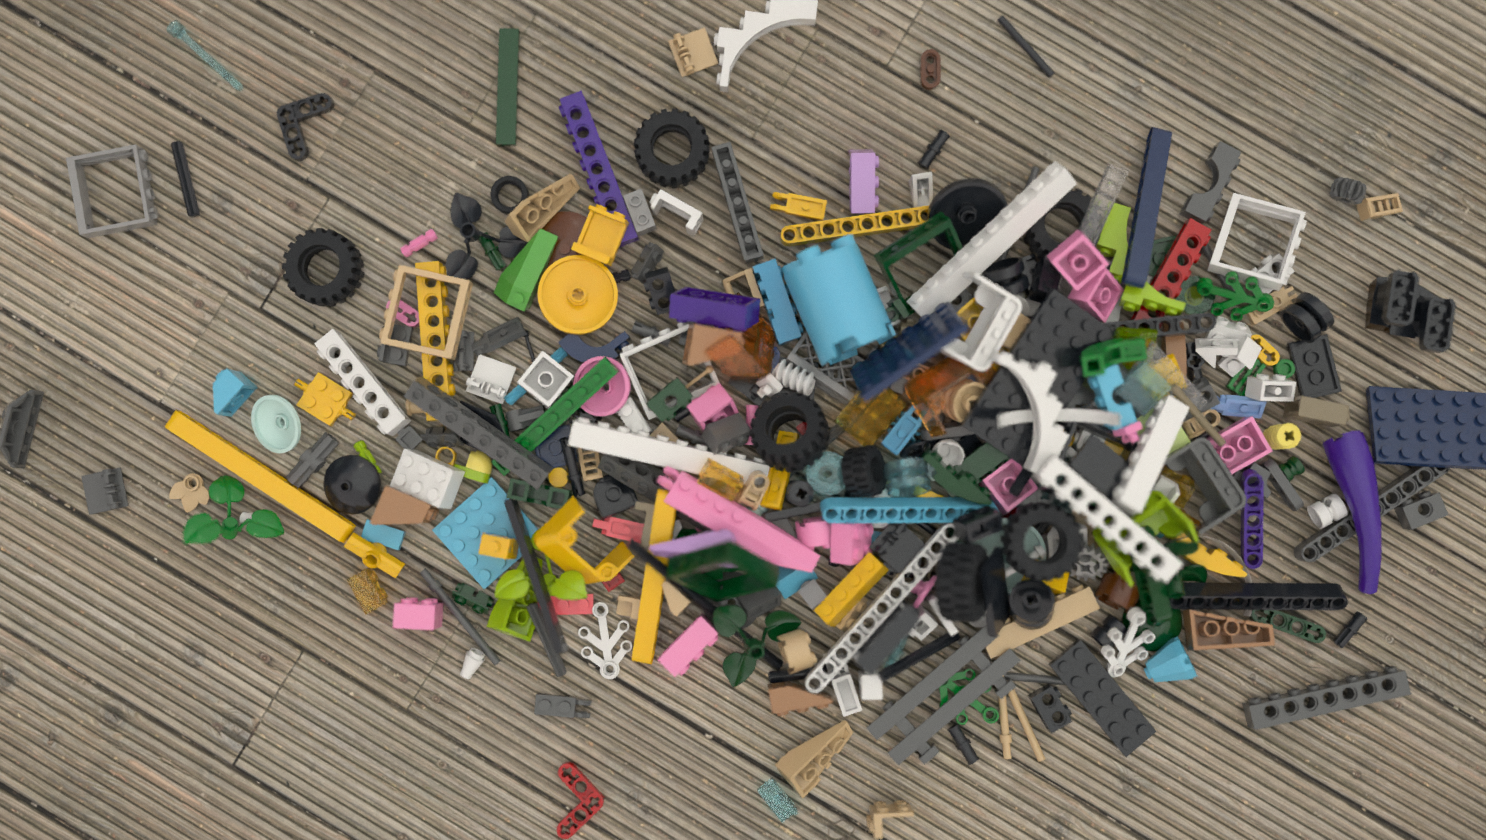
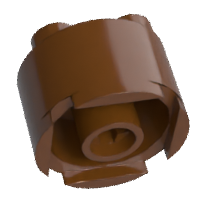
M1108 572L1104 574L1094 596L1099 597V601L1116 610L1120 607L1124 608L1123 613L1127 614L1130 609L1135 607L1139 599V592L1136 582H1133L1134 585L1130 587L1117 572H1113V574Z

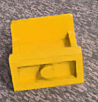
M596 204L595 207L589 205L588 209L590 212L577 243H573L571 250L612 266L629 222L624 219L625 215L614 211L611 214L606 212V207Z

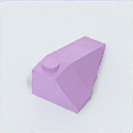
M720 529L719 532L711 531L651 545L649 550L654 556L671 558L728 540L737 543V539L730 530ZM726 564V565H723V566H719V567L736 568V567H734V566H732V565H730V564Z

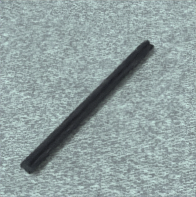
M633 538L630 539L626 548L628 547L630 551H634L635 556L638 554L639 559L642 558L643 562L647 563L649 567L651 566V569H655V572L657 570L659 575L661 573L663 578L665 576L666 581L669 580L672 586L674 585L676 589H680V592L682 591L684 595L686 594L689 600L691 599L693 603H697V606L699 605L701 609L703 608L713 618L714 610L717 608L715 605L707 601L708 599L704 598L701 594L668 578V567L656 559L654 555L650 554L649 551H646L647 549L642 548L643 546L633 540ZM740 627V629L743 631V633L748 639L754 638L753 636H751V634L747 633V631L743 630V628ZM736 630L734 635L736 636V638L740 639L742 643L745 644L744 639ZM764 646L762 658L772 665L775 670H780V667L783 666V661Z

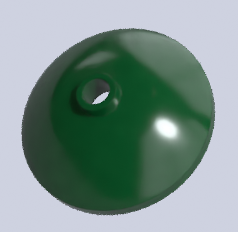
M1139 597L1135 607H1139L1142 610L1141 601ZM1171 608L1172 619L1168 622L1151 627L1145 621L1144 624L1138 626L1133 640L1145 630H1151L1155 635L1152 643L1147 644L1144 642L1138 647L1142 646L1147 651H1158L1170 639L1179 636L1182 629L1180 609ZM1123 613L1122 624L1128 630L1131 622L1127 619V614Z

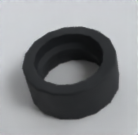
M504 176L495 181L490 193L494 206L506 215H509L523 200L530 197L523 181L514 176ZM508 184L519 187L522 194L520 202L513 207L504 206L499 201V191Z

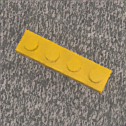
M779 430L776 443L790 444L797 441L800 436L798 433ZM775 467L769 468L767 476L769 486L762 497L760 504L762 507L776 510L782 509L791 472H787L785 469L781 472L776 470Z

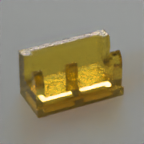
M710 458L706 460L697 484L730 501L734 500L744 485L742 475Z

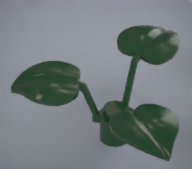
M1175 541L1167 544L1164 548L1178 559V555L1185 556L1195 553L1199 549V544L1197 542ZM1133 564L1128 569V572H1134ZM1190 565L1183 570L1177 571L1166 583L1168 597L1176 599L1185 595L1182 581L1206 582L1208 575L1206 567L1203 565Z
M725 605L714 610L713 624L717 632L724 637H731L737 630L746 643V651H743L742 654L733 652L723 661L724 674L733 688L743 683L752 674L756 666V660L763 657L766 633L771 640L781 642L777 639V636L794 631L801 625V621L797 616L784 610H776L769 613L765 618L767 628L763 630L761 641L756 638L748 639L740 629L746 622V613L741 607Z

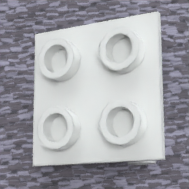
M479 355L471 378H468L466 381V391L503 404L516 367Z

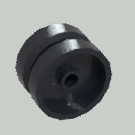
M1012 257L993 262L980 274V276L1012 295H1016L1030 286L1028 276L1022 273L1025 266L1021 257Z
M1307 292L1298 295L1294 299L1293 304L1287 305L1280 312L1285 326L1297 338L1307 343H1313L1320 337L1321 331L1328 330L1335 321L1329 308L1316 296Z
M1025 579L1013 587L1009 596L1010 615L1014 622L1020 627L1029 630L1040 629L1046 626L1052 620L1055 609L1054 593L1051 588L1043 581Z

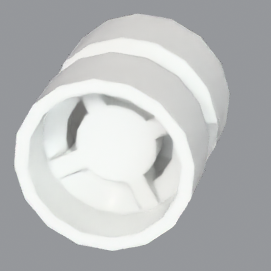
M1331 494L1323 498L1322 502L1317 501L1307 507L1310 519L1319 529L1332 524V520L1338 521L1348 515L1345 504L1336 494Z

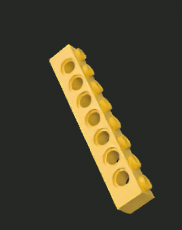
M439 261L415 263L416 269L446 275V267ZM416 276L421 346L445 351L450 325H447V317L450 316V311L445 300L448 297V288L444 286V282L436 280L437 283L434 287L429 288V278ZM432 298L438 299V304L435 307L430 306ZM438 317L439 324L436 327H432V319ZM435 337H440V345L434 347L433 339ZM422 353L423 377L437 386L436 378L443 376V384L437 387L453 398L455 395V385L452 384L451 376H454L453 364H450V359L442 358V364L435 366L434 360L437 356ZM426 413V421H438L434 417Z

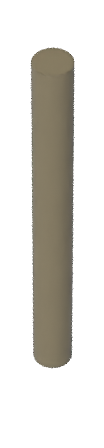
M1176 383L1172 384L1169 389L1181 403L1189 407L1188 411L1219 447L1223 446L1226 441L1179 386Z

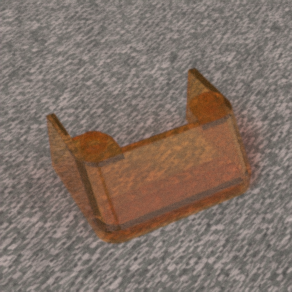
M759 315L758 323L744 332H740L744 338V345L731 334L706 350V353L717 363L724 374L737 377L764 378L771 374L775 333L770 325ZM726 327V330L732 331V328Z
M946 357L909 380L905 390L930 436H944L947 432L938 417L947 407V401L943 393L972 374L979 383L986 386L995 371L992 366L985 371H978L950 357Z

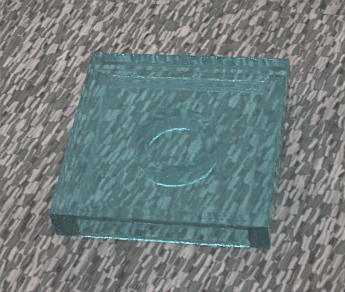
M1142 360L1123 379L1124 384L1117 386L1114 391L1124 400L1130 402L1132 407L1142 416H1145L1172 386Z

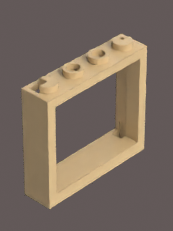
M399 265L393 275L395 283L394 288L389 292L390 304L384 313V320L386 321L384 328L382 327L380 330V343L455 361L473 283L470 280ZM406 274L460 285L445 351L391 339Z

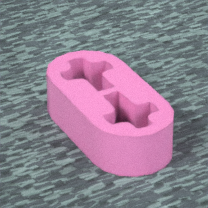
M390 300L387 302L386 308H389ZM400 300L399 308L403 311L402 313L397 311L396 319L409 327H418L419 312ZM407 313H409L410 315L416 314V322L411 321L409 323L410 319L405 315Z

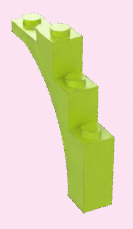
M1112 202L1096 249L1104 257H1114L1109 272L1119 284H1122L1128 248L1127 221L1131 207ZM1146 281L1143 289L1126 285L1119 306L1129 312H1138L1140 306L1143 305L1148 310H1159L1165 312L1168 316H1180L1186 303L1165 297Z

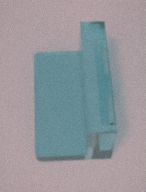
M773 777L757 789L758 793L781 822H784L792 814L795 816L798 814V808Z

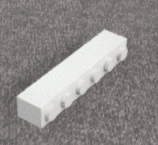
M1170 395L1159 398L1153 406L1154 412L1145 423L1146 429L1139 436V441H1137L1138 446L1129 457V466L1122 472V480L1113 491L1112 496L1114 497L1111 503L1130 515L1142 512L1189 410L1188 406Z

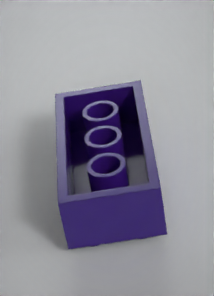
M684 287L670 296L669 318H674L677 322L681 323L692 321L696 325L705 326L710 324L718 329L728 327L732 328V331L744 332L759 322L760 298Z

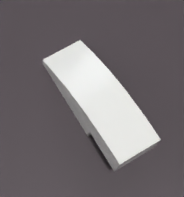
M842 649L836 651V656L844 657ZM825 663L828 672L832 671L833 664ZM846 663L831 679L843 717L862 711Z

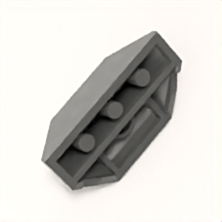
M29 390L6 404V408L2 412L0 450L12 468L25 469L44 395L43 391Z

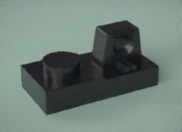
M741 367L737 369L728 381L731 386L756 405L760 406L767 397L765 395L761 398L756 393L760 388L756 384L757 379Z

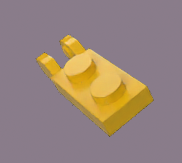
M773 192V198L787 200L786 206L770 204L771 210L820 221L824 220L827 200L792 193Z

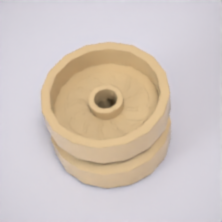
M964 377L950 380L941 391L939 400L941 410L945 416L962 423L986 386Z

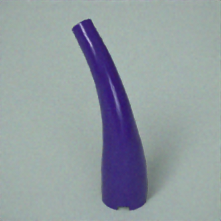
M1356 430L1343 433L1342 437L1335 440L1330 438L1322 443V446L1353 518L1359 546L1358 590L1365 594H1374L1378 590L1382 557V528L1378 484L1374 461L1363 432Z

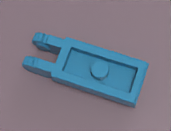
M917 401L911 405L907 412H904L880 443L896 456L921 426V422L929 413V410L925 408L917 420L913 418L911 414L918 408L919 402Z

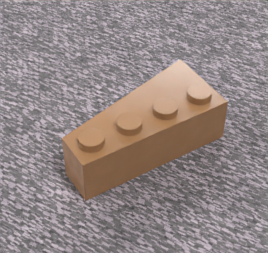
M1195 610L1183 611L1187 651L1275 646L1273 625Z

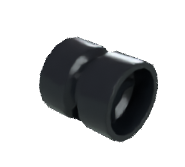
M1109 614L1102 621L1103 626H1097L1090 635L1101 647L1110 645L1114 648V642L1108 637L1109 630L1117 628L1122 633L1121 639L1126 636L1128 630L1118 619Z

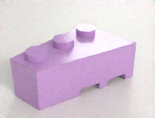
M872 149L848 150V156H850V212L875 213V208L879 206V198L875 196V188L879 187V177L875 176V168L879 167V156H875V152Z

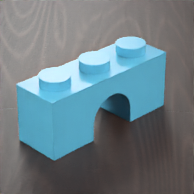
M1118 364L1107 367L1104 375L1089 376L1088 383L1094 389L1097 407L1101 411L1120 414V427L1103 424L1107 429L1117 430L1137 422L1130 402L1116 404L1112 399V392L1115 387L1124 384Z

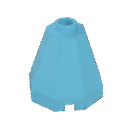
M1178 636L1164 644L1145 662L1147 667L1143 668L1148 679L1152 678L1154 682L1187 680L1197 676Z

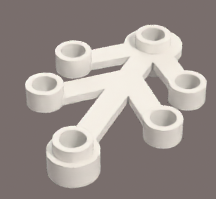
M597 602L593 606L592 612L598 618L601 639L592 634L587 626H582L578 630V635L603 651L604 659L596 655L591 646L583 647L581 655L598 665L600 673L604 678L613 679L619 674V662L627 652L631 651L633 643L630 640H624L620 645L621 649L613 659L611 650L622 634L629 630L630 624L627 620H621L617 625L616 631L609 639L606 619L609 607L605 602ZM599 606L604 607V613L598 612L597 609ZM621 623L627 624L626 630L620 628ZM582 629H586L588 631L587 636H583L581 634ZM625 642L629 643L630 649H624L623 644ZM584 649H590L591 654L586 656ZM608 665L613 666V672H608L606 667Z
M1134 607L1127 613V619L1131 623L1123 641L1121 639L1122 633L1117 628H1112L1108 632V637L1114 642L1119 651L1117 658L1114 656L1115 650L1110 645H1105L1101 649V654L1108 660L1106 668L1111 677L1121 676L1125 672L1126 666L1136 659H1146L1148 651L1144 647L1138 646L1144 642L1147 644L1152 643L1155 639V635L1151 630H1145L1133 640L1138 626L1146 621L1145 613L1139 607ZM1133 649H1135V651H1134L1132 654H1130L1129 656L1126 657V655H1127L1130 651H1132Z

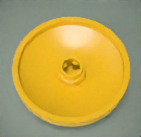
M571 255L555 261L543 273L538 286V303L545 319L556 329L572 335L589 334L602 328L614 314L618 301L616 281L608 268L598 260L583 255Z

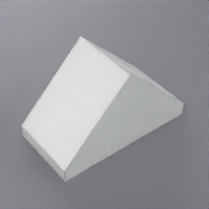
M932 172L911 175L909 186L913 208L929 206L933 200Z

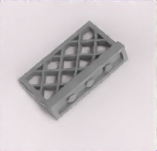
M805 331L787 357L786 366L792 362L794 364L793 369L797 365L800 366V372L806 368L807 376L814 372L815 386L849 408L860 392L858 388L855 393L847 389L846 382L854 381L853 377L845 379L843 369L852 368L856 364L855 362H863L864 360L855 355L850 358L851 364L842 365L840 361L838 366L828 367V363L824 365L825 368L817 369L814 366L813 360H817L818 357L812 356L810 347H813V345L809 343L808 333ZM806 348L808 357L801 358L795 353L798 349ZM839 370L841 379H832L829 371Z

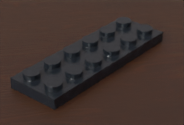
M1076 640L1049 663L1053 671L1125 757L1130 755L1157 732L1082 640Z

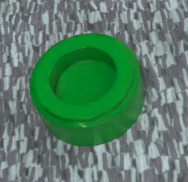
M1281 359L1273 366L1274 374L1285 375L1286 378H1290L1295 372V365L1289 359Z

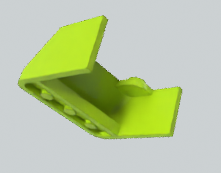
M1152 491L1142 512L1135 514L1133 518H1129L1139 527L1150 526L1155 536L1161 532L1167 538H1176L1185 533L1193 542L1199 543L1192 521L1159 491ZM1107 519L1103 523L1105 525L1110 524L1112 519ZM1097 525L1092 531L1097 545L1113 569L1130 587L1133 586V581L1128 572L1132 565L1130 555H1126L1117 547L1119 542L1114 538L1112 541L1107 539L1102 534L1103 529ZM1121 529L1119 532V537H1126L1128 529Z

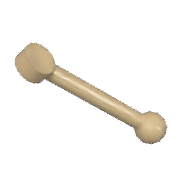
M707 366L705 371L686 384L685 387L688 389L707 373H712L713 367Z

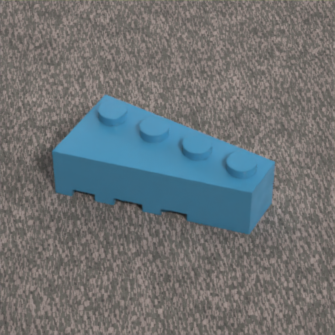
M776 259L753 266V274L778 346L800 339L802 337L801 333L804 331L801 322L796 321L795 314H797L794 303H790L788 297L790 296V291L787 284L784 285L782 279L784 275Z

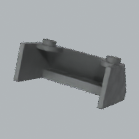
M1205 438L1195 439L1167 455L1163 465H1166L1171 471H1180L1186 467L1207 499L1198 510L1203 523L1194 528L1197 536L1205 533L1245 506L1246 496L1209 440Z

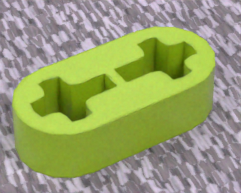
M454 464V467L465 471L463 477L488 484L491 474L472 470L460 464Z

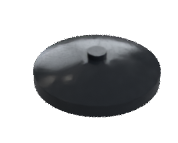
M978 178L961 179L945 186L935 195L928 209L927 220L939 212L945 214L950 218L960 243L964 247L1008 205L1002 191L993 183ZM944 232L934 237L939 244L951 249Z

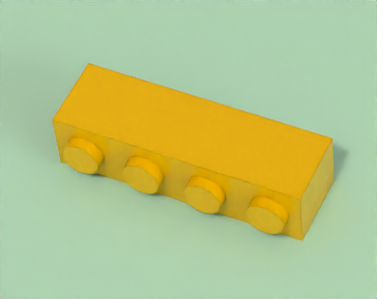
M869 552L814 611L827 625L835 627L889 569L875 555Z

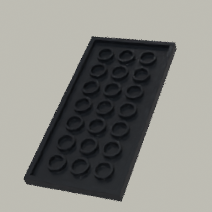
M1051 288L1008 353L1013 355L1012 360L1016 362L1022 360L1031 365L1032 362L1040 364L1042 361L1051 365V370L1057 374L1048 393L1057 396V401L1063 404L1061 409H1066L1087 378L1084 377L1082 352L1092 345L1112 340L1116 333L1057 290ZM1000 365L960 425L1021 466H1024L1032 444L1033 422L1003 426L998 431V416L1013 411L1031 410V406L1025 390L1015 375L1008 368Z

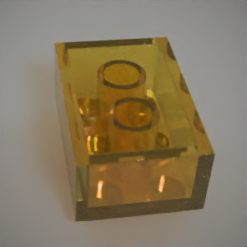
M889 387L867 402L858 392L834 422L862 446L873 445L907 404Z

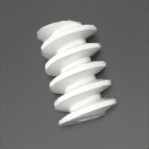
M786 359L778 363L772 372L776 380L781 384L783 383L784 387L790 386L791 390H797L799 394L804 393V395L809 396L812 393L816 383L814 372L807 376L806 368L800 372L799 365L795 369H793L794 364L792 362L786 366Z

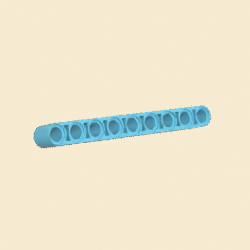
M961 497L825 498L820 503V510L823 519L828 523H953V518L986 505ZM994 502L991 505H987L998 510Z

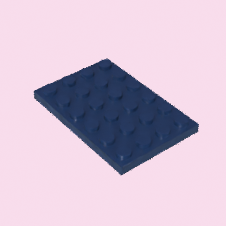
M949 302L939 304L933 313L922 316L914 326L905 328L897 338H891L880 350H874L863 362L859 361L853 365L850 373L865 402L875 397L970 330Z
M1377 386L1366 388L1374 464L1486 470V393Z

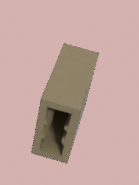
M1306 396L1294 397V401H1286L1283 418L1326 427L1346 425L1350 418L1349 405Z

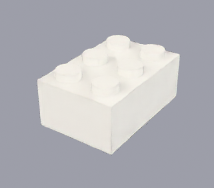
M404 448L390 486L437 508L451 509L465 471L418 450Z

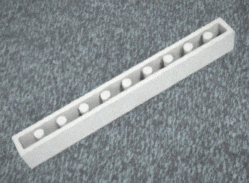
M1056 161L1049 165L1041 175L1033 180L1023 192L1018 194L1006 208L1002 209L991 222L959 250L950 261L943 265L932 278L928 279L906 302L920 317L926 314L930 315L941 303H951L972 283V281L962 276L964 272H975L979 275L983 273L1077 184L1067 169Z
M578 417V420L573 419L568 439V445L659 466H668L673 469L744 485L753 471L760 470L768 476L770 468L760 457L748 459L746 458L747 455L737 452L734 455L727 454V452H720L714 455L706 445L696 444V446L688 445V441L677 439L676 442L669 441L667 436L657 435L656 438L649 436L650 433L641 430L634 433L630 432V428L618 426L616 429L610 427L609 423L598 421V424L590 423V419ZM757 477L754 481V484H762L764 478Z

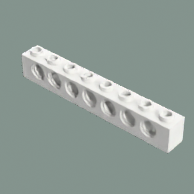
M1053 454L1037 471V474L1040 476L1038 480L1047 488L1050 485L1055 488L1054 494L1062 501L1068 499L1072 503L1070 507L1078 514L1083 512L1087 515L1086 521L1094 528L1097 525L1103 529L1102 534L1107 539L1112 541L1114 538L1119 542L1117 547L1126 555L1129 552L1135 556L1133 560L1142 568L1146 565L1151 569L1149 574L1157 581L1163 579L1167 583L1183 565L1176 557ZM1063 474L1065 476L1064 483L1057 485L1055 483L1056 477ZM1080 488V496L1072 498V490ZM1095 501L1097 504L1096 509L1088 511L1087 505ZM1106 515H1112V522L1105 525L1103 518ZM1123 528H1127V536L1124 538H1120V530ZM1138 542H1143V549L1135 551V545ZM1159 555V562L1151 564V558Z

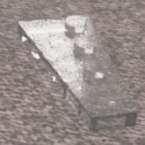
M1152 340L1146 348L1147 359L1137 360L1128 374L1161 396L1166 397L1170 395L1180 401L1169 389L1172 384L1176 383L1200 411L1207 403V399Z

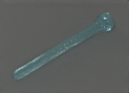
M174 20L168 25L167 32L172 37L183 40L237 91L243 89V85L186 34L184 25L178 20Z

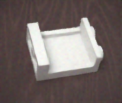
M661 189L658 194L654 193L650 200V204H652L651 210L654 215L657 216L661 207L667 208L688 220L686 224L687 234L695 236L703 222L702 212Z

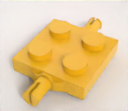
M318 372L309 384L300 379L296 380L298 383L295 382L294 386L304 391L296 406L332 427L336 419L341 415L351 421L354 418L348 415V413L354 417L356 416V413L347 409L348 401L353 393Z

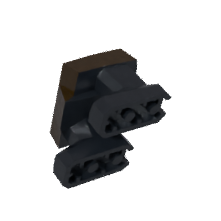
M1401 269L1393 271L1389 274V277H1377L1370 283L1365 329L1383 331L1391 335L1414 339L1418 337L1420 349L1425 352L1442 353L1450 348L1456 303L1453 299L1438 298V296H1435L1419 285V276L1416 272L1400 271Z

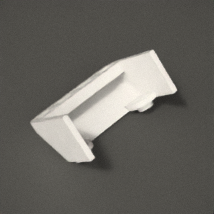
M964 272L962 276L979 285L975 291L974 298L984 308L965 342L956 339L939 352L975 370L985 371L993 362L990 359L993 352H999L1022 310V303L1017 297L979 274Z

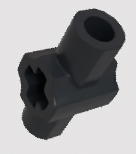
M1195 342L1186 343L1187 371L1190 383H1192L1195 379L1203 378L1201 366L1205 362L1196 352ZM1194 360L1195 364L1191 365L1190 361Z

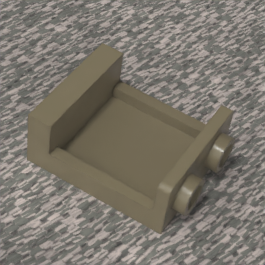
M636 501L635 509L646 511L641 546L648 551L655 504Z

